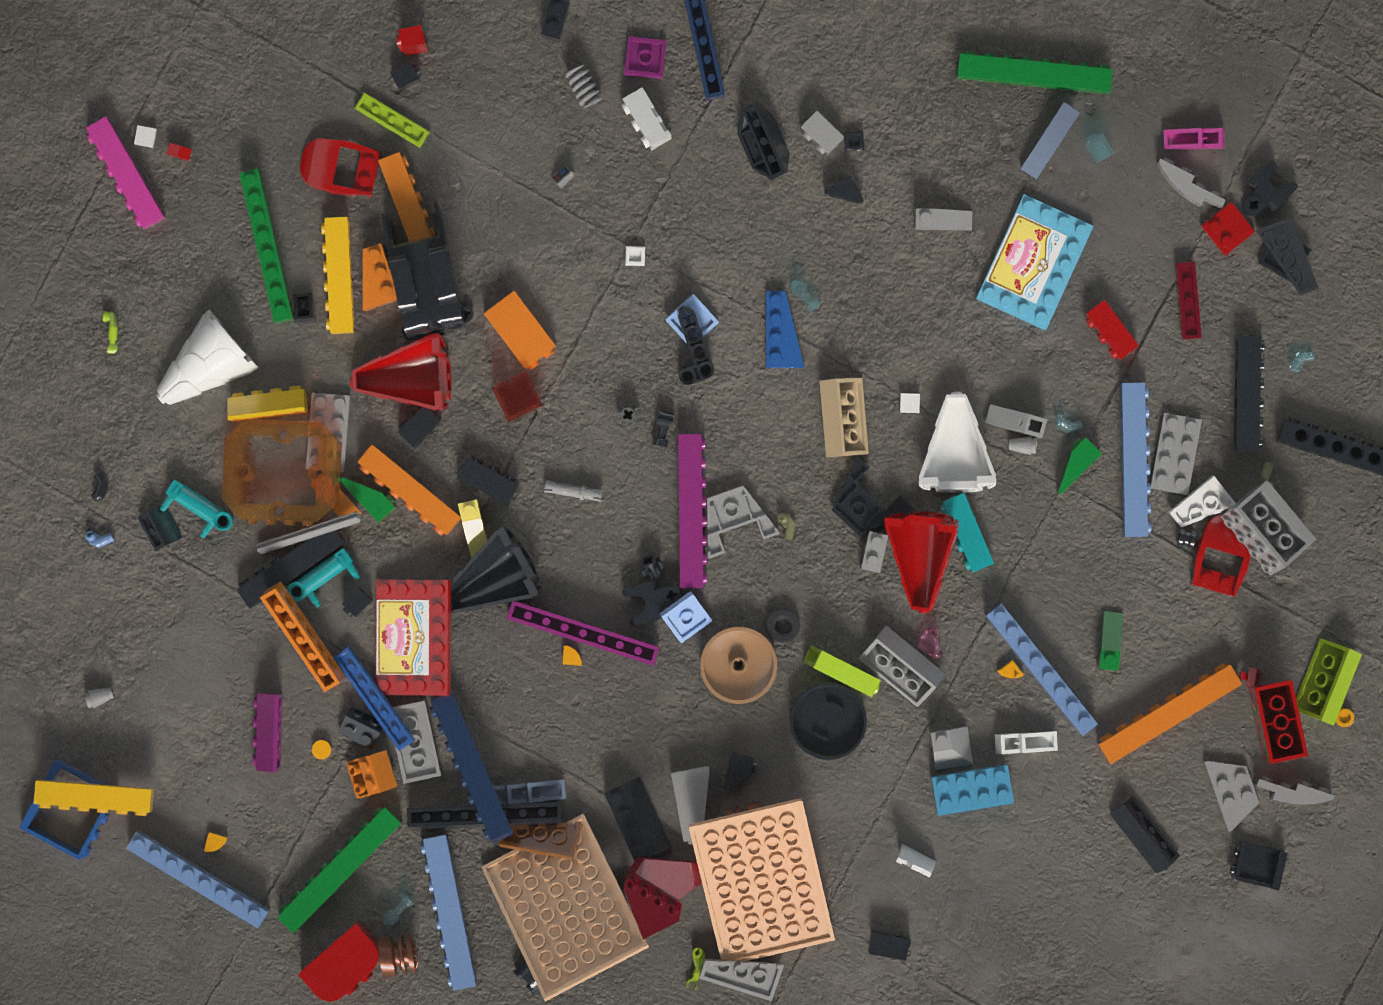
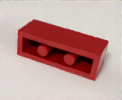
M421 25L398 30L399 35H396L397 45L406 56L429 52L425 32Z
M1105 300L1085 314V322L1091 329L1094 327L1098 333L1096 334L1097 338L1102 344L1106 343L1109 347L1107 351L1113 359L1117 358L1119 361L1139 346Z

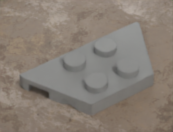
M1204 761L1227 831L1230 832L1259 803L1247 766Z

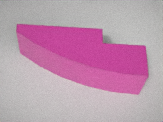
M1191 128L1164 130V149H1225V129Z

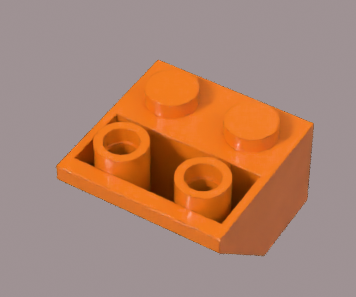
M386 750L346 762L357 799L397 787Z

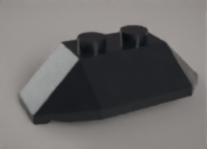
M759 102L741 109L737 134L752 169L770 180L787 173L790 152L775 117Z

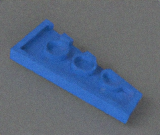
M766 291V368H804L786 291Z

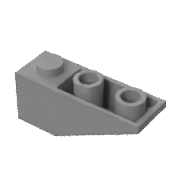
M990 404L985 423L1041 439L1047 419Z

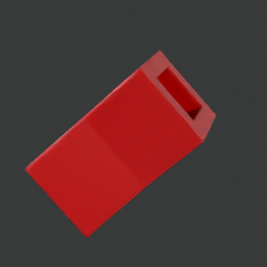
M169 143L166 154L189 161L192 149Z

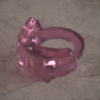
M937 627L927 628L918 642V648L933 658H940L943 655L938 641L939 628Z

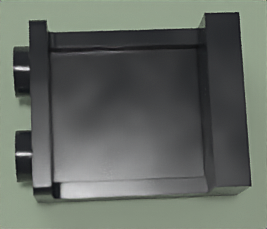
M1240 841L1234 851L1236 861L1230 868L1231 879L1279 891L1288 853Z

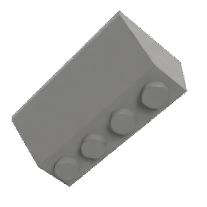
M888 626L883 628L858 658L916 707L933 692L945 676L944 672Z

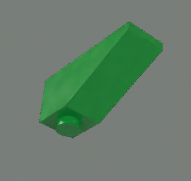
M1078 438L1071 445L1073 449L1070 451L1057 490L1059 495L1102 455L1087 438L1082 440Z
M344 477L340 479L377 523H380L396 509L394 505L396 501L389 494L385 495L382 492Z
M1108 611L1103 613L1097 668L1119 670L1123 613Z

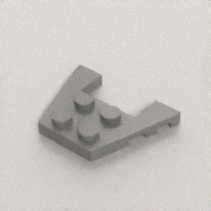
M744 486L707 498L709 559L725 553L719 537L720 533L757 521L763 540L779 534L777 528Z

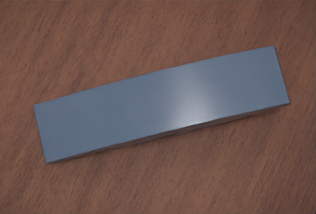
M1064 101L1021 167V170L1035 179L1038 178L1080 113L1079 110Z
M564 779L493 786L500 804L566 799Z

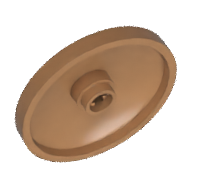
M746 627L727 628L714 635L706 644L700 661L701 675L707 688L717 698L734 704L749 703L763 696L772 686L777 673L776 654L770 642L759 632ZM737 661H740L742 663V667L740 669H737L735 667V663Z

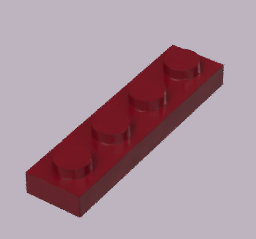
M1195 262L1176 263L1182 340L1200 339L1202 334Z

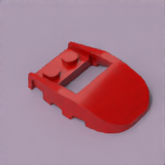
M315 139L308 143L303 151L300 163L301 177L310 187L329 192V194L356 197L357 195H366L372 197L381 152L343 139ZM340 147L361 151L354 188L333 184Z
M1223 514L1213 516L1206 522L1201 532L1202 535L1196 543L1192 567L1194 569L1193 581L1190 584L1235 597L1248 571L1251 555L1247 547L1238 541L1236 534L1224 524V520L1221 518ZM1206 548L1243 557L1238 577L1202 568L1201 565Z

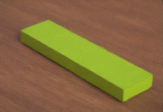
M365 92L354 108L421 148L430 133L427 129Z

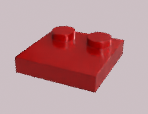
M1232 202L1201 226L1224 256L1255 233L1254 229Z

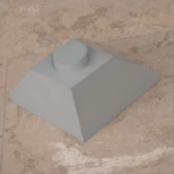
M967 726L929 732L935 770L973 764Z

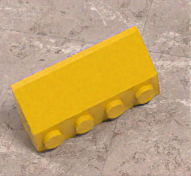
M301 386L289 387V391H282V388L270 389V393L264 394L263 390L252 391L251 395L244 396V393H234L231 398H228L227 417L229 421L308 412L306 389H301Z

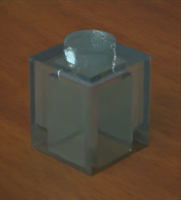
M1095 133L1087 138L1088 142L1085 144V147L1095 164L1114 154L1103 133L1099 136Z

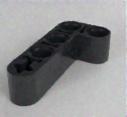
M682 306L677 311V317L693 363L681 367L678 371V377L684 385H691L712 377L714 366L695 312L690 306ZM684 311L691 313L689 315L691 324H687L686 319L681 317L684 315ZM692 328L698 331L694 338H690L687 335L688 331ZM698 346L704 348V352L700 356L694 354V349ZM707 364L710 366V371L705 374L701 373V366ZM685 371L692 372V377L689 380L682 378V374Z

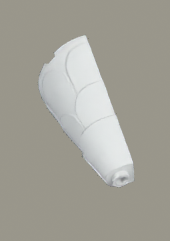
M210 309L202 315L189 339L186 340L176 360L172 361L157 388L158 394L156 396L163 404L166 402L171 405L202 394L203 391L251 374L259 368L221 325L222 323Z
M952 392L951 395H946L935 424L936 429L929 444L927 456L919 475V486L925 490H931L932 487L936 489V492L942 493L983 491L984 486L990 489L996 485V474L986 451L987 448L978 429L979 424L966 394L962 392Z

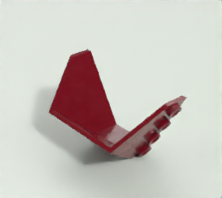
M637 857L627 871L624 890L643 940L679 922L684 903L679 899L702 884L697 861Z

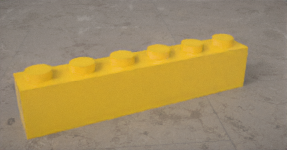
M324 218L325 223H321L322 234H325L326 241L322 242L323 253H326L323 269L324 273L327 272V280H324L325 292H328V299H325L326 311H329V318L326 319V328L330 330L331 334L355 333L349 218Z
M36 780L34 804H39V808H51V805L58 806L60 810H70V807H78L77 811H89V808L97 809L99 813H108V810H116V814H128V811L135 812V815L147 816V813L152 812L154 788Z

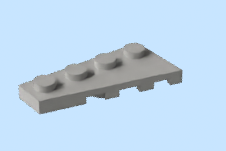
M704 959L698 977L708 982L772 1001L784 964Z

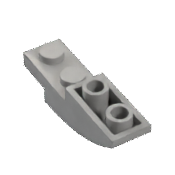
M1168 158L1158 160L1157 166L1162 175L1184 198L1199 207L1203 201L1219 209L1224 205L1226 200L1222 198V194L1216 191L1209 192L1205 190L1204 185L1198 182L1192 183L1195 176L1191 174V170L1183 166L1181 169L1174 166L1175 162Z
M1262 776V779L1256 778L1254 783L1255 786L1272 791L1270 799L1284 803L1317 804L1333 800L1335 797L1330 794L1331 790L1319 787V790L1311 788L1312 784L1301 781L1300 784L1295 783L1293 790L1291 789L1292 785L1283 782L1277 785L1273 783L1274 779Z

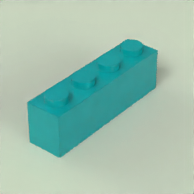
M962 493L943 501V506L940 507L942 513L953 516L954 521L955 519L959 520L958 541L955 543L959 553H964L966 559L963 562L966 569L971 570L973 573L994 564L965 494Z

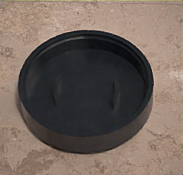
M819 683L807 688L795 700L790 713V729L796 743L807 754L823 760L839 759L853 752L863 740L867 728V716L863 703L853 691L837 683Z

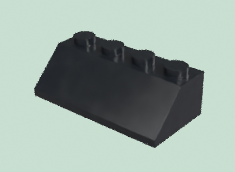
M640 777L604 792L634 861L637 857L650 858L671 847Z

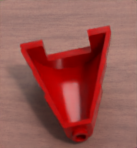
M439 333L430 334L410 345L403 346L384 357L380 356L352 370L350 386L356 392L384 400L391 399L432 410H445L449 406V403H446V401L451 399L452 392L450 359L448 353L443 350L446 344Z
M918 511L911 512V514L903 516V513L889 515L885 517V528L911 610H918L919 613H929L935 606L944 582L943 576L959 532V520L955 519L954 521L953 516L937 512Z

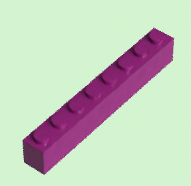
M678 434L680 588H703V584H707V572H703V565H707V553H703V546H706V534L702 532V526H706V515H702V507H706V496H702V488H706V476H702V469H706L705 457H702L701 450H705V438H701V434Z
M512 601L507 616L508 620L653 666L659 651V646L517 601Z

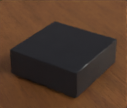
M863 131L844 132L845 152L864 151Z

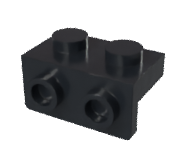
M351 707L338 733L372 750L383 728L375 717L364 713L360 709Z

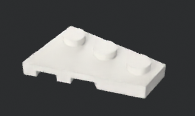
M1212 475L1172 508L1169 514L1180 527H1184L1207 516L1231 508L1235 502L1215 476Z

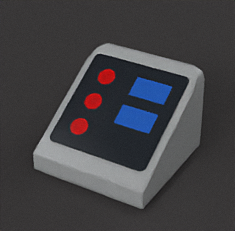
M563 166L552 176V180L562 188L574 177V173L567 166Z

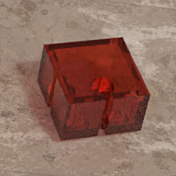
M527 371L512 377V384H509L506 380L492 387L508 423L544 407L537 391L531 390L535 387Z

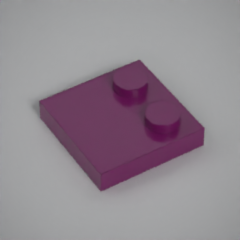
M628 36L624 75L662 79L666 40Z

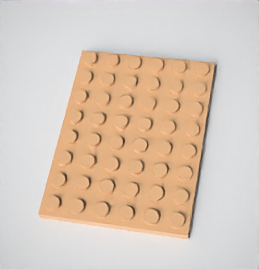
M802 798L688 825L721 960L749 961L835 940Z
M584 814L566 822V824H574L575 822H582L583 824L573 860L514 849L481 867L545 1001L649 947L646 939H642L635 917Z

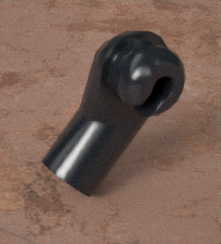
M100 472L94 475L97 483L95 491L91 494L94 501L103 500L109 489L103 473Z

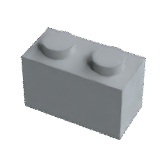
M818 111L800 128L803 131L801 135L807 141L812 140L816 144L815 148L822 155L824 153L829 155L844 139V136Z
M868 532L860 569L880 573L888 535Z

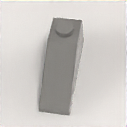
M915 209L914 230L972 231V211Z

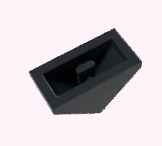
M850 176L828 188L825 192V196L860 205L863 203V198Z
M313 294L293 295L295 324L316 322Z

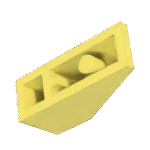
M478 500L458 504L471 558L487 542Z

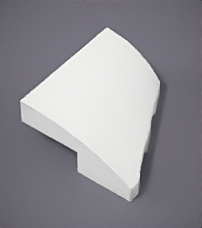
M901 844L899 854L896 857V862L903 863L928 877L931 876L936 864L935 860L904 844Z

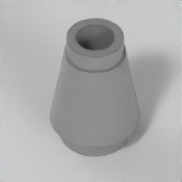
M1030 436L1010 439L1009 450L1028 455L1036 454L1037 438Z
M109 687L88 690L87 693H84L88 708L93 707L94 709L112 699L113 694Z

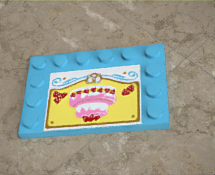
M1024 194L976 299L1046 331L1093 229V225Z

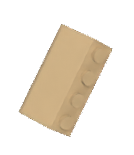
M862 378L820 381L826 457L869 454Z

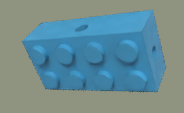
M1007 764L930 776L936 814L938 816L1014 803Z

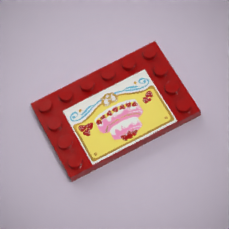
M376 580V684L384 695L450 696L451 580Z

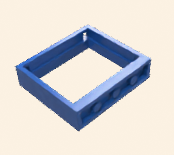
M60 759L54 761L45 780L55 781L61 769H64L90 784L107 785ZM34 800L19 828L74 858L82 860L84 857L87 858L92 850L90 845L93 840L96 841L101 833L99 828L102 823L105 824L110 813H100L80 851L32 826L40 810L39 804H34Z

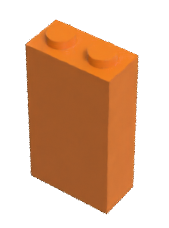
M515 291L484 313L525 369H534L540 364L538 360L544 356L547 359L555 353L554 348H556V345Z

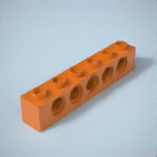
M280 581L265 590L260 599L323 691L326 692L338 685L345 674L283 583Z

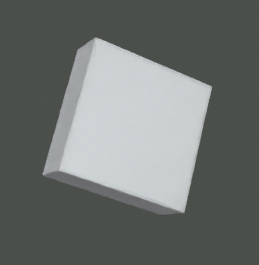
M137 125L134 144L154 148L157 129Z
M626 246L625 266H645V247Z
M900 393V413H919L920 394Z

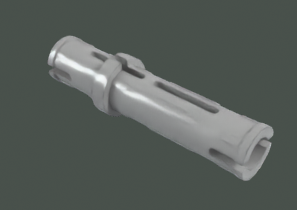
M546 480L544 488L545 493L580 498V500L589 499L599 502L602 500L603 490L587 488L585 485L581 487Z

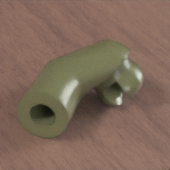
M1265 462L1260 475L1261 483L1267 480L1274 487V482L1269 481L1274 465Z
M780 513L777 519L785 528L783 538L793 540L796 523L788 513Z

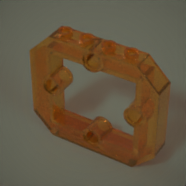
M244 419L225 437L222 500L239 519L246 520V524H257V521H264L266 525H276V521L283 522V525H295V522H302V526H313V523H320L339 505L342 442L320 421ZM283 430L287 431V437L285 439H281L280 434ZM249 436L273 437L277 443L283 445L291 444L295 438H319L317 464H313L308 469L309 479L316 483L315 506L288 505L280 501H275L271 505L246 504L247 482L252 481L256 477L255 467L248 463ZM247 467L248 474L243 477L241 470ZM322 469L323 476L317 479L316 472ZM282 506L284 512L281 516H278L276 511L278 507Z

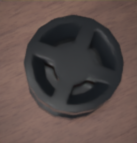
M1180 528L1177 547L1186 546L1188 549H1193L1196 531L1191 530L1188 532Z

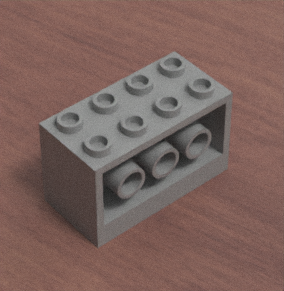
M1267 480L1251 489L1221 516L1224 524L1236 534L1238 541L1247 547L1249 554L1257 559L1263 571L1269 575L1286 568L1317 540Z

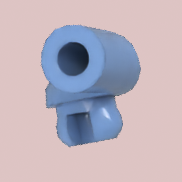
M93 531L85 533L86 541L97 548L114 541L111 532L103 536Z

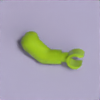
M103 311L102 321L109 322L108 339L110 344L107 353L114 354L118 347V344H116L118 336L116 316L111 311Z
M696 947L692 951L695 969L692 973V978L686 983V987L689 988V983L694 981L696 984L694 990L698 988V976L705 959L704 950L700 947Z

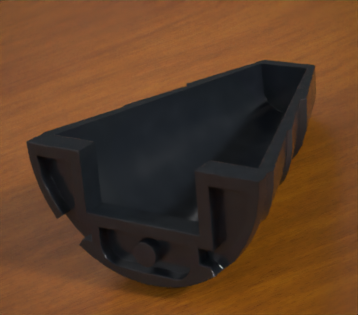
M506 527L496 530L479 552L475 553L464 569L459 571L451 581V614L529 599L541 593L542 587L537 584L540 582V578L530 556L521 542L512 538L514 534Z

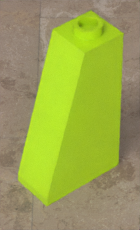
M813 645L810 646L803 660L805 664L870 697H873L878 692L881 680Z

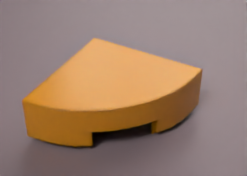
M564 645L563 664L582 666L578 652L572 647Z
M1013 659L997 670L1000 675L1010 679L1019 678L1024 675Z
M209 832L204 851L212 852L220 849L226 843L228 837Z

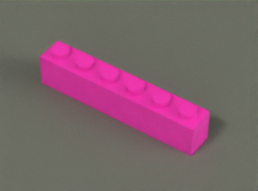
M104 117L86 127L88 140L91 144L95 143L98 148L95 151L101 161L104 159L107 166L105 169L110 177L114 176L117 182L114 185L120 194L123 193L126 197L124 202L129 210L133 209L136 215L133 218L137 225L147 229L165 219L163 212L109 118Z

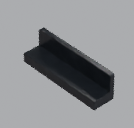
M1133 795L1121 806L1110 812L1112 818L1155 873H1159L1171 866L1180 857Z

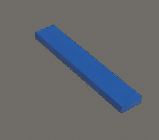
M348 646L333 657L396 748L401 751L412 743L415 737L383 692L378 688V685L352 648Z

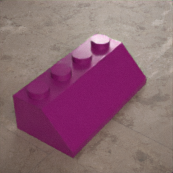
M258 693L257 697H254V709H257V716H254L253 727L257 728L256 735L253 736V747H256V755H253L252 765L256 766V771L278 772L281 770L283 693Z

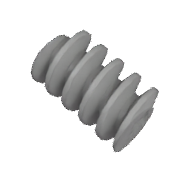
M581 65L569 71L565 77L568 79L572 78L568 83L569 85H575L572 91L578 92L575 97L576 99H582L579 105L586 108L603 98L596 97L599 90H592L596 83H589L593 77H586L589 69L583 70L584 65Z

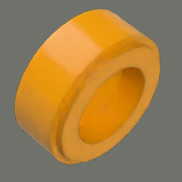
M1341 708L1336 724L1341 727H1349L1354 722V714L1348 708Z
M319 740L312 746V753L318 759H325L331 754V745L326 740Z

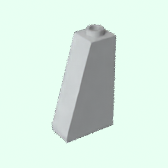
M709 765L671 772L683 841H688V844H693L688 825L702 822L705 819Z

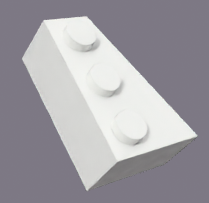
M643 88L622 99L624 104L621 106L626 115L631 114L633 118L631 123L636 132L640 130L643 137L640 139L646 148L650 147L652 151L671 140L669 130L666 129L661 117L656 112Z

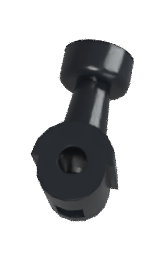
M659 411L656 424L659 427L658 437L653 438V445L667 448L668 440L665 437L669 426L673 423L675 413Z

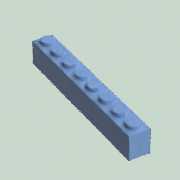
M1145 383L1120 384L1123 537H1148V533H1151V521H1148V514L1151 513V503L1147 502V494L1151 492L1150 483H1147V475H1150V464H1147V456H1150V446L1146 444V437H1149V425H1146V418H1149V406H1146L1145 399L1149 398V389L1145 387Z
M998 604L985 615L986 618L1079 734L1084 736L1098 725L1002 604Z
M140 830L135 832L126 847L132 853L256 928L261 926L270 909Z
M447 834L427 837L423 839L424 843H421L422 854H426L427 862H424L426 873H430L431 877L428 885L430 892H434L435 899L432 900L434 911L438 912L439 918L436 919L437 929L442 932L440 945L442 949L445 948L446 956H443L445 968L449 967L450 975H447L449 987H453V991L474 987L477 985L448 837Z

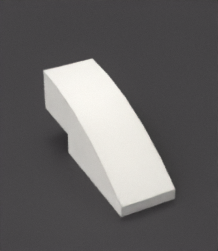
M1057 731L995 734L996 754L1058 751Z

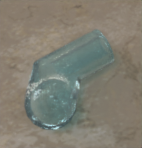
M1314 351L1296 353L1290 361V369L1297 373L1301 370L1304 362L1315 361Z
M1058 415L1055 418L1056 427L1065 433L1083 429L1081 420L1069 422L1063 415Z

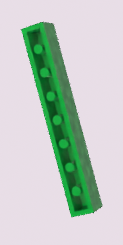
M964 51L963 54H959L956 79L1109 94L1111 92L1113 69H1108V65L1089 67L1088 63L1070 65L1069 61L1051 63L1050 59H1040L1039 62L1032 61L1031 57L1013 59L1011 55H1002L1000 58L994 57L992 53H983L980 56L975 55L973 51Z
M259 169L239 173L273 322L278 324L294 320L261 172Z
M387 806L384 809L379 807L372 814L374 819L370 823L366 821L359 828L361 832L356 837L352 835L345 842L347 846L343 850L339 848L332 855L334 860L330 864L325 862L319 868L321 873L316 878L312 876L305 883L307 887L303 891L299 889L291 897L293 901L289 906L285 903L278 910L280 915L277 918L292 933H295L402 823Z

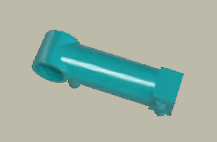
M175 479L166 491L167 496L160 507V510L164 512L174 500L205 520L207 523L200 533V536L203 538L209 534L213 526L218 530L227 531L234 525V518L230 513ZM222 516L228 518V524L224 527L219 524V519Z
M343 548L287 587V591L294 601L303 600L308 596L311 602L316 607H319L321 603L314 593L316 589L346 568L355 580L359 579L360 575L353 565L354 560L346 549ZM295 586H299L302 589V594L299 597L294 596L292 593Z

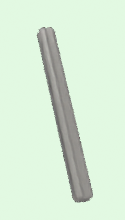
M356 511L260 542L256 545L257 551L263 554L359 523L361 516Z

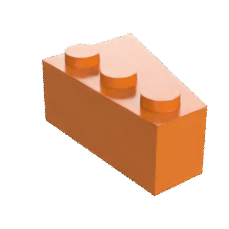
M381 243L363 249V311H368L397 301L390 265Z

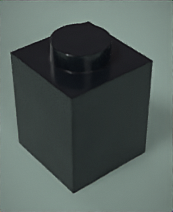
M411 62L390 72L399 91L420 82L418 76L421 73L417 65L413 66Z
M359 587L342 603L344 606L343 610L349 617L352 615L358 617L373 600Z

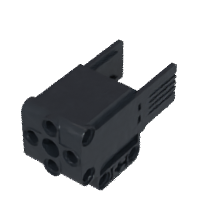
M433 202L435 208L433 216L437 236L398 245L395 243L393 229L385 213L381 214L397 303L405 333L409 340L430 334L439 333L443 335L446 331L466 327L438 202Z

